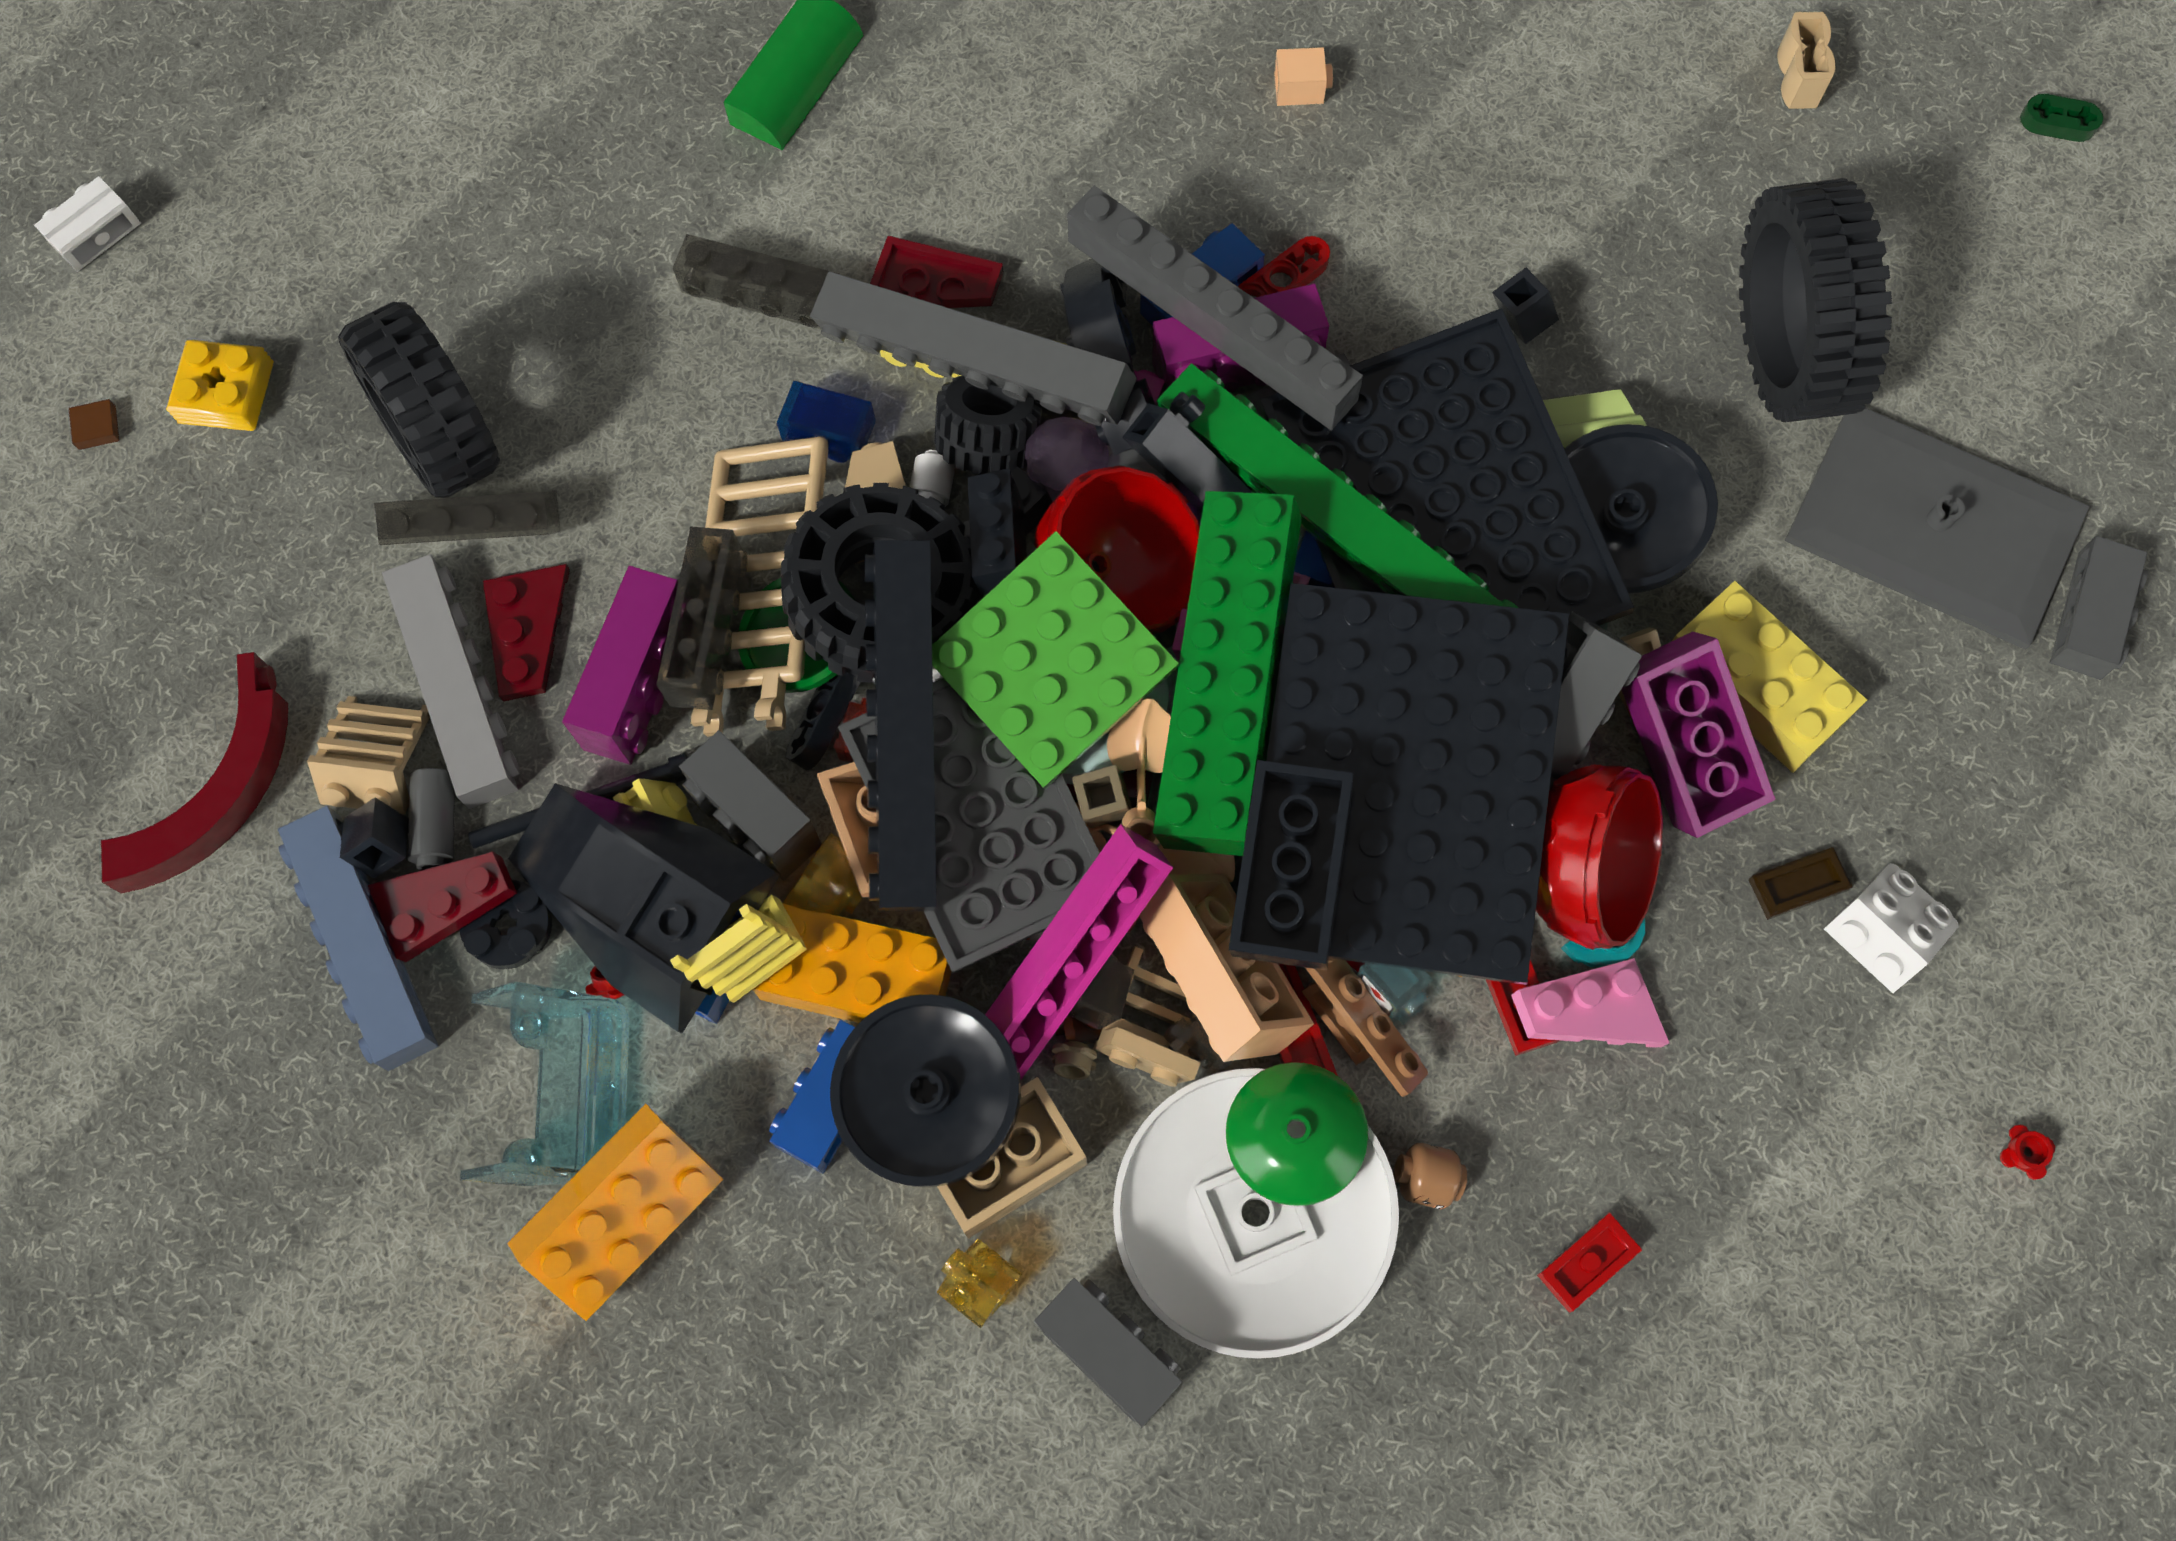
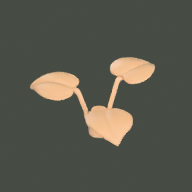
M1146 697L1109 730L1107 752L1112 765H1116L1119 770L1131 771L1137 769V807L1126 812L1122 825L1157 845L1160 842L1153 834L1156 814L1151 809L1146 808L1145 770L1153 773H1161L1163 771L1171 715L1154 698ZM1075 802L1080 811L1079 803ZM1086 824L1100 853L1107 844L1100 830L1113 835L1117 827L1105 824L1090 828ZM1161 844L1158 847L1173 866L1169 875L1224 874L1228 882L1234 880V855L1164 849Z

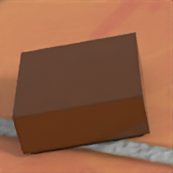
M110 399L69 408L72 444L78 450L120 441L116 405Z

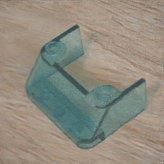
M512 982L473 993L471 1003L511 1009L510 1030L515 1041L522 1047L539 1050L535 1139L524 1138L510 1143L504 1151L502 1163L462 1170L460 1180L515 1186L565 1185L626 1124L629 1049L628 1012L623 1004L615 999L522 982Z

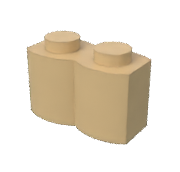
M1795 12L1778 48V64L1785 75L1781 85V93L1789 109L1817 108L1834 75L1835 58L1828 47L1831 38V26L1824 12Z

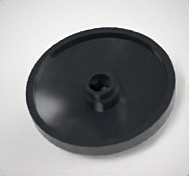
M1624 424L1594 430L1581 436L1564 448L1628 593H1639L1660 588L1678 579L1696 564L1711 540L1717 519L1718 499L1715 483L1708 467L1688 444L1676 436L1657 428Z
M932 994L914 995L894 1000L865 1017L853 1029L841 1047L835 1061L830 1084V1101L834 1122L839 1135L852 1155L866 1168L880 1177L912 1187L948 1185L967 1178L983 1168L998 1154L1010 1136L1017 1119L1021 1100V1079L1017 1060L1010 1044L999 1028L986 1015L971 1005L954 998Z

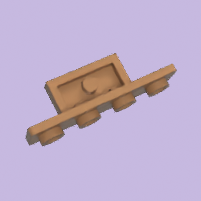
M1329 958L1327 971L1306 968L1315 981L1311 982L1301 992L1353 1062L1357 1065L1372 1057L1400 1096L1404 1097L1410 1094L1428 1075V1071L1417 1053L1410 1048L1393 1025L1390 1017L1381 1009L1366 989L1361 978L1355 974L1346 960Z

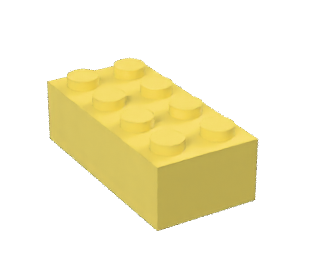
M1736 581L1729 585L1676 634L1672 640L1674 641L1692 631L1718 639L1753 737L1792 773L1814 754L1867 701L1862 694Z

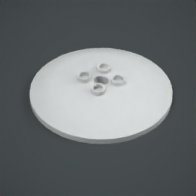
M1247 1068L1216 1073L1181 1088L1162 1102L1142 1123L1126 1150L1118 1172L1113 1203L1114 1232L1123 1266L1132 1285L1151 1311L1169 1328L1185 1339L1220 1354L1241 1358H1276L1302 1352L1329 1340L1353 1322L1372 1301L1383 1283L1395 1251L1399 1224V1206L1392 1169L1379 1140L1369 1126L1368 1145L1363 1164L1351 1183L1334 1197L1308 1206H1288L1270 1201L1253 1191L1235 1170L1226 1144V1122L1234 1098L1253 1076L1265 1070ZM1294 1121L1289 1124L1287 1132L1293 1138H1300L1305 1134L1306 1128L1303 1123ZM1251 1200H1261L1269 1207V1218L1261 1226H1250L1243 1220V1207Z

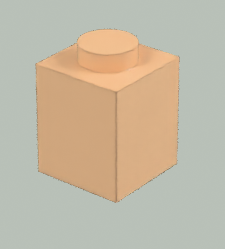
M1324 47L1277 49L1274 71L1277 106L1324 104L1326 88H1332L1333 67L1332 64H1325Z

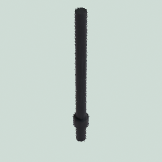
M684 752L668 758V763L586 792L614 800L613 797L618 793H626L634 787L632 783L638 778L663 782L675 779L676 783L686 780L679 766L691 755L687 756ZM539 808L469 832L468 836L472 847L476 849L524 832Z

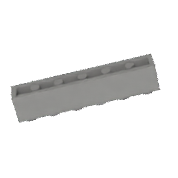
M429 554L382 572L457 798L468 809H472L518 791L514 776L520 774V769L511 750L505 752L501 738L507 736V731L499 713L492 714L488 701L494 699V693L485 675L479 676L475 664L482 662L474 640L472 638L466 639L463 627L469 626V621L461 603H454L451 591L456 590L457 587L447 566L440 567L433 556Z

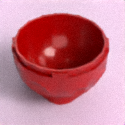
M1118 465L1090 470L1067 484L1040 520L1034 546L1037 549L1057 531L1152 635L1164 632L1178 623L1182 608L1188 609L1200 528L1198 520L1187 505L1189 501L1172 482L1167 484L1155 474ZM1092 560L1097 562L1099 572L1093 569Z
M1594 764L1561 776L1549 788L1536 911L1546 922L1548 928L1586 948L1593 950L1595 948L1611 949L1613 946H1624L1636 935L1648 912L1657 883L1663 830L1660 796L1655 782L1650 776L1643 775L1641 771L1629 767Z

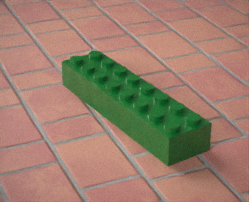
M1220 491L1205 492L1153 829L1154 836L1164 849L1243 856L1257 760L1266 761L1290 586L1293 583L1302 517L1294 495Z

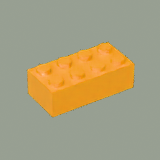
M783 904L807 950L752 989L762 1001L860 1023L876 1009L900 998L929 994L945 996L952 971L936 938Z
M645 1104L507 1244L519 1264L587 1321L724 1179L692 1146Z

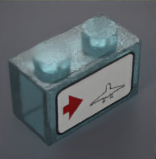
M1365 963L1360 967L1357 974L1363 981L1366 989L1381 1009L1390 1017L1392 1022L1394 1023L1398 1020L1402 1026L1415 1017L1423 1009L1422 1005L1430 998L1425 992L1433 979L1426 971Z

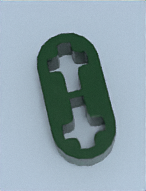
M2038 94L2028 101L2021 112L2020 120L2023 127L2031 133L2069 141L2084 142L2090 140L2102 125L2103 113L2095 104L2087 101L2050 94ZM2037 110L2043 111V116L2046 118H2041L2040 112ZM2076 117L2082 118V119H2083V124H2084V125H2087V126L2080 125V123H2081V122H2080V119H2078V118H2076Z

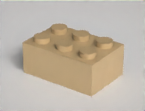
M1036 1077L1021 1087L1020 1108L1015 1125L998 1154L983 1168L969 1177L955 1183L937 1187L964 1234L969 1239L1087 1166V1157L1041 1081Z

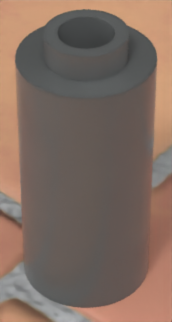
M426 768L415 770L409 775L408 861L417 864V869L419 870L445 865L454 860L455 790L448 770Z

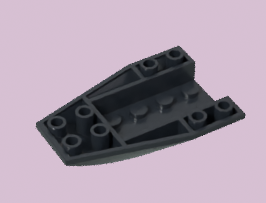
M557 783L550 790L508 858L611 986L680 1033L684 1032L707 993L695 986L693 982L687 980L684 972L674 968L670 960L676 955L689 959L723 934L739 907L742 908L747 904L759 910L780 876L779 873L710 829Z

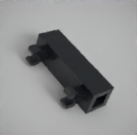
M1180 392L1172 401L1170 410L1148 403L1122 438L1169 483L1172 482L1201 514L1203 512L1206 491L1253 493L1249 485L1238 478L1187 428L1190 423L1202 414L1206 406L1195 395H1191L1189 398L1184 392Z

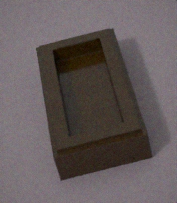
M1833 847L1753 875L1748 879L1767 920L1847 892L1853 888Z

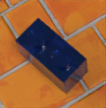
M793 380L777 420V426L782 441L824 437L829 445L827 458L845 463L847 460H851L853 451L861 450L867 445L876 418L872 402Z

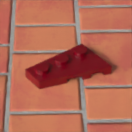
M887 236L870 284L946 308L992 306L1004 271L1002 263Z
M567 564L483 581L498 693L503 702L546 693L555 648L553 642L557 622L561 617L565 583L568 582L570 572Z
M494 852L368 885L395 957L404 962L410 961L517 894L502 856Z

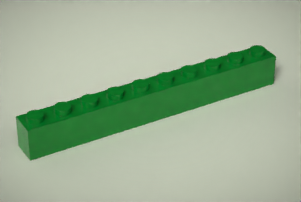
M1191 363L1157 399L1159 407L1170 410L1172 401L1180 392H1184L1189 398L1191 395H1195L1206 407L1202 414L1190 423L1187 428L1238 478L1257 493L1294 495L1302 517L1301 527L1386 594L1519 608L1507 599H1503L1501 602L1488 592V585L1476 574L1469 572L1466 575L1455 567L1453 558L1439 546L1431 548L1420 540L1419 532L1410 523L1402 519L1399 522L1394 520L1386 513V507L1375 496L1371 494L1363 496L1355 490L1351 479L1341 470L1334 468L1331 471L1320 463L1319 455L1305 443H1301L1298 446L1288 438L1285 428L1276 420L1269 418L1266 421L1255 413L1256 408L1245 396L1241 394L1233 396L1224 389V383L1212 371L1206 369L1202 372Z

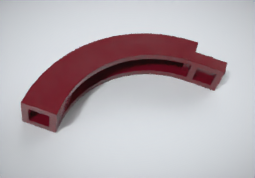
M255 652L237 654V718L230 744L214 774L191 800L162 821L129 835L101 840L103 884L122 894L164 882L189 870L225 844L243 826L259 805L272 782L284 749L288 727V702L275 691L277 682L273 668L267 665Z

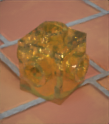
M977 1239L965 1252L958 1248L949 1257L941 1269L947 1276L936 1293L981 1329L1004 1304L1022 1276V1273L1003 1259L996 1251L992 1250L980 1239Z

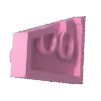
M1635 958L1519 989L1511 995L1528 1038L1580 1042L1583 1039L1607 1041V1044L1613 1045L1637 1043L1646 1044V1047H1664L1669 1044Z

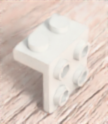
M1890 863L1824 930L1885 987L1894 993L1929 964L1959 925L1950 910L1944 904L1935 901L1924 891L1910 873Z

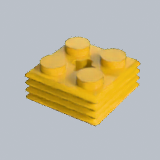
M187 340L166 410L170 412V415L179 424L254 431L257 426L274 361L264 351V348L259 346Z

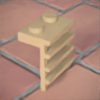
M348 696L345 702L340 701L337 705L338 715L336 719L329 720L327 724L329 731L326 737L319 738L317 742L318 752L316 755H310L307 760L319 802L322 805L358 809L376 797L399 813L405 814L409 807V793L403 770L430 718L427 706L422 705L420 710L360 704L357 703L356 697Z
M1135 946L1132 949L1127 964L1123 967L1121 973L1123 976L1118 989L1114 991L1112 997L1114 1000L1108 1015H1105L1102 1023L1104 1024L1099 1040L1095 1042L1093 1050L1109 1056V1060L1115 1064L1130 1069L1138 1068L1151 1074L1150 1077L1162 1084L1176 1087L1178 1083L1195 1080L1201 1062L1189 1057L1201 1027V1022L1194 1013L1192 1019L1128 992L1132 980L1135 979L1186 1001V996L1179 984L1138 967L1144 950ZM1123 1004L1186 1030L1183 1044L1120 1018L1119 1015Z

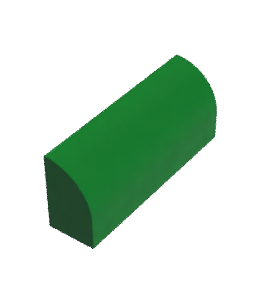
M797 0L723 103L730 125L783 150L864 36L853 16L834 0Z

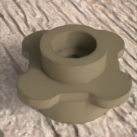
M1069 1041L1053 1045L1052 1052L1056 1055L1052 1056V1063L1054 1064V1072L1059 1076L1071 1080H1084L1090 1076V1071L1096 1069L1097 1063L1093 1060L1097 1059V1052L1090 1049L1086 1044L1078 1041Z

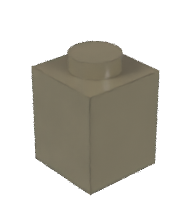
M1116 765L1072 777L1083 821L1090 828L1123 820L1126 812L1132 809L1123 773Z

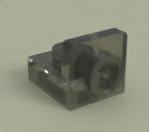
M1197 1016L1188 1021L1183 1017L1179 1018L1162 1035L1167 1040L1163 1047L1175 1052L1187 1043L1190 1046L1188 1054L1192 1059L1201 1062L1200 1067L1205 1070L1210 1068L1213 1072L1226 1069L1233 1062H1223L1220 1055L1213 1050L1209 1043V1036Z

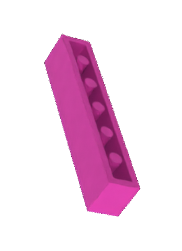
M1122 824L1119 825L985 1014L999 1028L1010 1044L1017 1060L1020 1079L1029 1070L1173 869V866L1156 844Z

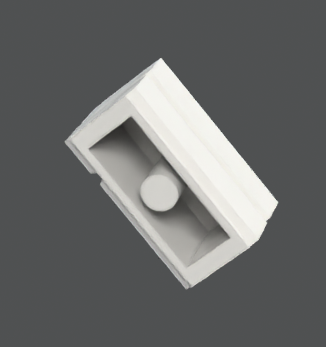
M98 176L90 183L79 186L75 194L60 206L46 211L42 219L34 224V226L78 272L135 229L141 222L125 202Z

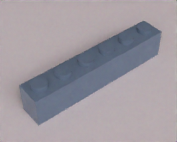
M327 805L278 828L284 843L279 846V852L290 870L294 869L299 882L294 884L298 898L306 908L310 907L315 919L310 922L313 935L321 946L326 945L331 959L326 961V966L334 982L337 985L342 984L347 998L342 1000L345 1013L353 1024L358 1023L363 1038L359 1039L358 1043L363 1056L368 1063H374L390 1071L439 1047L406 967L403 961L395 957L368 888L370 882L366 873L339 858L343 819Z

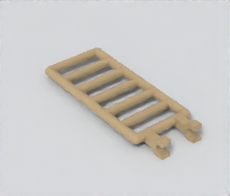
M824 437L725 449L715 454L685 677V687L687 690L699 692L698 705L693 709L691 724L695 727L704 726L703 734L707 737L713 736L718 730L723 734L724 719L721 711L724 689L762 685L761 698L756 703L754 718L757 721L767 720L766 728L769 731L786 729V709L784 706L786 683L798 682L803 678L806 652L804 651L805 641L795 639L789 626L708 635L711 614L782 606L781 589L721 596L713 595L716 576L781 568V562L784 560V551L718 559L721 538L796 529V522L806 511L811 510L814 512L817 510V501L823 498L829 447L828 441ZM811 455L809 474L728 485L730 465ZM807 491L805 510L802 512L723 521L725 502ZM789 644L786 666L703 674L706 652Z

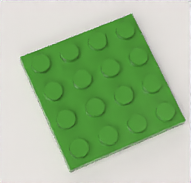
M1057 531L932 645V666L1044 789L1051 785L1179 667V663Z

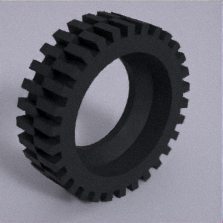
M1845 178L1769 187L1770 189H1765L1762 192L1761 197H1757L1754 202L1755 209H1751L1748 216L1751 224L1746 225L1744 231L1747 243L1742 244L1741 248L1744 265L1739 267V277L1743 279V288H1739V300H1743L1744 311H1740V321L1745 323L1746 329L1742 337L1744 345L1749 347L1747 357L1749 365L1753 364L1754 367L1752 373L1754 385L1760 384L1758 396L1761 401L1766 400V410L1773 412V417L1776 420L1781 419V422L1785 423L1862 412L1866 409L1865 404H1870L1874 399L1872 392L1878 391L1881 382L1878 375L1884 374L1886 368L1882 354L1889 353L1890 341L1885 337V330H1891L1892 317L1886 315V305L1892 304L1891 291L1886 292L1885 280L1890 278L1889 265L1883 266L1882 257L1887 252L1885 242H1878L1877 239L1881 231L1879 221L1871 220L1874 209L1870 202H1865L1866 194L1863 190L1856 189L1857 184L1853 181H1847Z

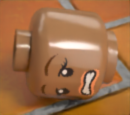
M1415 1143L1408 1149L1406 1155L1400 1154L1394 1165L1393 1176L1395 1182L1399 1183L1400 1192L1406 1201L1436 1209H1445L1453 1201H1459L1463 1196L1467 1183V1168L1461 1164V1159L1453 1150L1426 1143Z

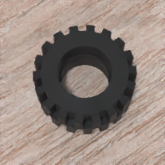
M957 376L952 379V382H946L942 386V391H938L934 436L936 450L938 454L943 455V460L948 464H956L957 469L962 471L969 470L972 471V474L981 475L982 473H990L1008 468L1012 471L1017 466L1024 468L1029 465V460H1034L1038 450L1042 411L1040 401L1027 397L1026 401H1018L1005 395L1002 392V388L990 385L987 390L981 389L968 383L965 380V376Z

